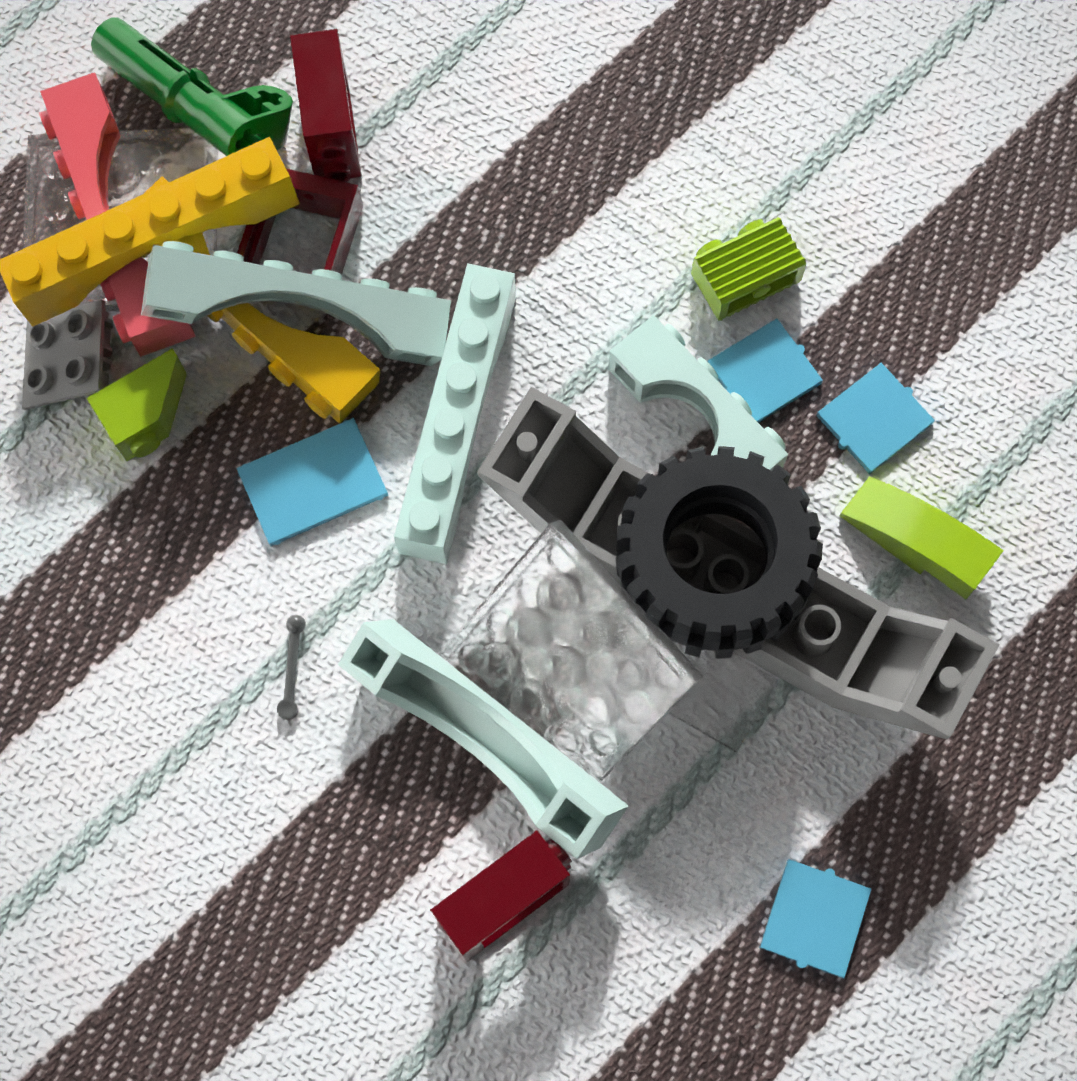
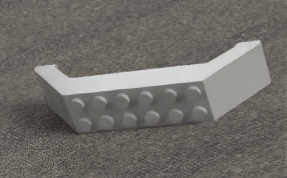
M530 387L477 471L478 476L567 558L620 587V577L616 574L618 526L621 524L622 510L628 497L636 495L637 483L648 472L619 457L576 416L575 410ZM705 514L690 518L672 531L667 544L668 561L677 575L694 588L708 593L729 594L747 589L757 583L766 567L767 553L757 534L726 515ZM818 567V577L804 609L797 620H792L787 631L775 641L771 639L765 640L760 650L747 655L743 648L733 651L832 708L948 740L1000 644L953 618L947 621L890 607Z

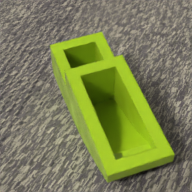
M870 476L839 515L915 572L921 575L924 570L965 600L976 589L1004 551L972 528L942 510L895 486Z

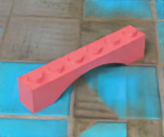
M94 72L40 91L47 110L39 112L49 139H58L61 149L53 152L64 180L72 178L75 190L68 192V196L79 220L85 217L88 220L110 210L108 205V176L112 156L121 136L107 97ZM142 257L125 265L100 284L108 302L116 299L120 313L112 317L123 344L132 341L140 357L196 337L191 324L141 315L148 262Z

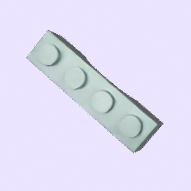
M653 315L610 350L608 370L640 403L657 398H673L692 405L703 414L710 424L714 436V449L711 455H717L719 446L735 447L734 456L747 459L749 452L752 451L765 457L762 466L773 471L777 465H780L782 468L784 467L788 453L785 451L786 446L782 438L770 427L763 428L751 416L752 411L748 403L735 392L730 394L718 382L719 378L714 368L703 358L697 360L685 348L686 344L683 337L672 325L666 324L664 326Z

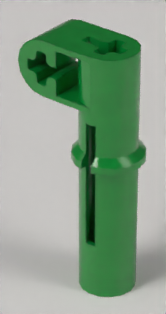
M111 17L103 21L95 30L91 41V49L98 59L159 104L167 119L176 124H185L225 156L267 137L271 138L276 150H280L285 146L293 100L284 90L268 85H258L224 95L210 85V80L204 72L197 68H191L190 70L119 17Z

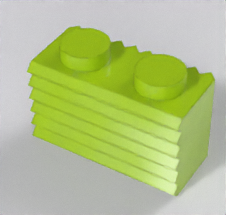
M777 217L767 223H764L762 219L754 220L739 231L738 237L722 243L720 239H716L703 245L697 251L696 257L693 258L691 275L718 321H722L724 318L730 317L734 313H739L742 309H746L752 304H757L760 300H765L768 296H773L785 288H790L793 284H798L803 278L807 263L801 251L797 248L796 242L792 240L791 234L787 232V228L783 225L781 218Z

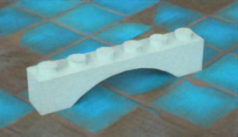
M176 241L163 242V246L154 245L149 255L141 310L142 316L192 324L213 312L237 304L261 301L296 303L321 310L347 323L367 338L385 358L433 366L442 359L446 345L451 300L436 298L437 293L433 290L417 287L409 288L408 292L389 289L390 284L388 282L378 279H362L360 283L341 280L342 275L331 270L318 269L313 270L312 274L293 271V265L277 260H266L263 262V265L244 262L242 255L230 251H215L213 256L193 252V246Z
M467 263L394 534L399 554L447 565L459 520L465 481L480 415L494 367L506 339L516 300L515 273Z
M393 619L363 622L338 663L343 670L375 696L421 718L472 753L512 791L526 809L535 826L576 859L600 849L629 807Z

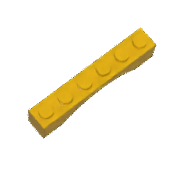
M267 137L0 259V273L13 303L31 326L34 327L77 307L105 279L133 260L151 252L154 245L163 246V242L176 241L183 237L211 229L257 224L300 203L291 178L271 138Z
M161 176L145 193L169 182ZM203 232L176 240V242L193 246V252L210 255ZM149 252V253H147V254H145V255H143V256H141V257H142V258H146L148 255H150L151 252ZM249 303L237 304L207 315L214 322H218L220 319L225 321L235 330L232 336L243 349L250 354H254L256 351L261 353L271 362L268 368L272 374L288 387L292 383L298 386L307 394L304 398L307 405L324 419L330 415L340 424L379 384L380 369L344 337L317 335L291 328L265 316Z

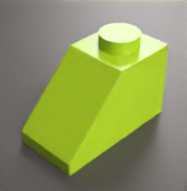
M173 348L86 398L126 461L134 457L141 458L151 454L160 446L161 441L170 435L187 376Z

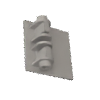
M103 299L78 305L34 327L27 321L22 409L27 410L85 396V403L90 405L86 398L109 385V374L104 371L110 370L112 366L111 360L107 359V357L112 355L110 336L113 321L109 318L108 311L105 310V301Z

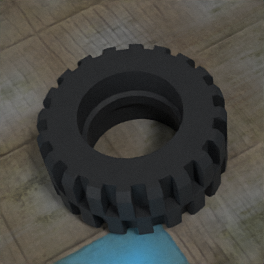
M719 446L717 455L707 456L703 447L687 450L686 461L679 463L676 457L671 456L659 463V470L656 476L647 473L637 483L636 495L628 497L622 510L621 524L618 526L616 574L620 577V591L626 605H633L635 609L634 618L644 629L652 626L657 631L656 640L669 648L674 641L686 646L684 654L699 658L702 650L715 651V659L731 658L734 650L742 648L747 655L760 650L765 640H777L787 631L792 620H797L804 609L818 577L817 570L822 560L823 543L817 540L821 530L817 513H808L807 511L810 498L803 487L797 486L792 490L788 486L791 474L780 465H777L773 471L762 466L765 458L762 455L750 451L747 459L734 456L735 447ZM705 514H721L738 519L749 526L764 545L767 553L764 573L757 583L735 593L714 594L694 588L677 575L668 561L667 544L672 531L688 519Z

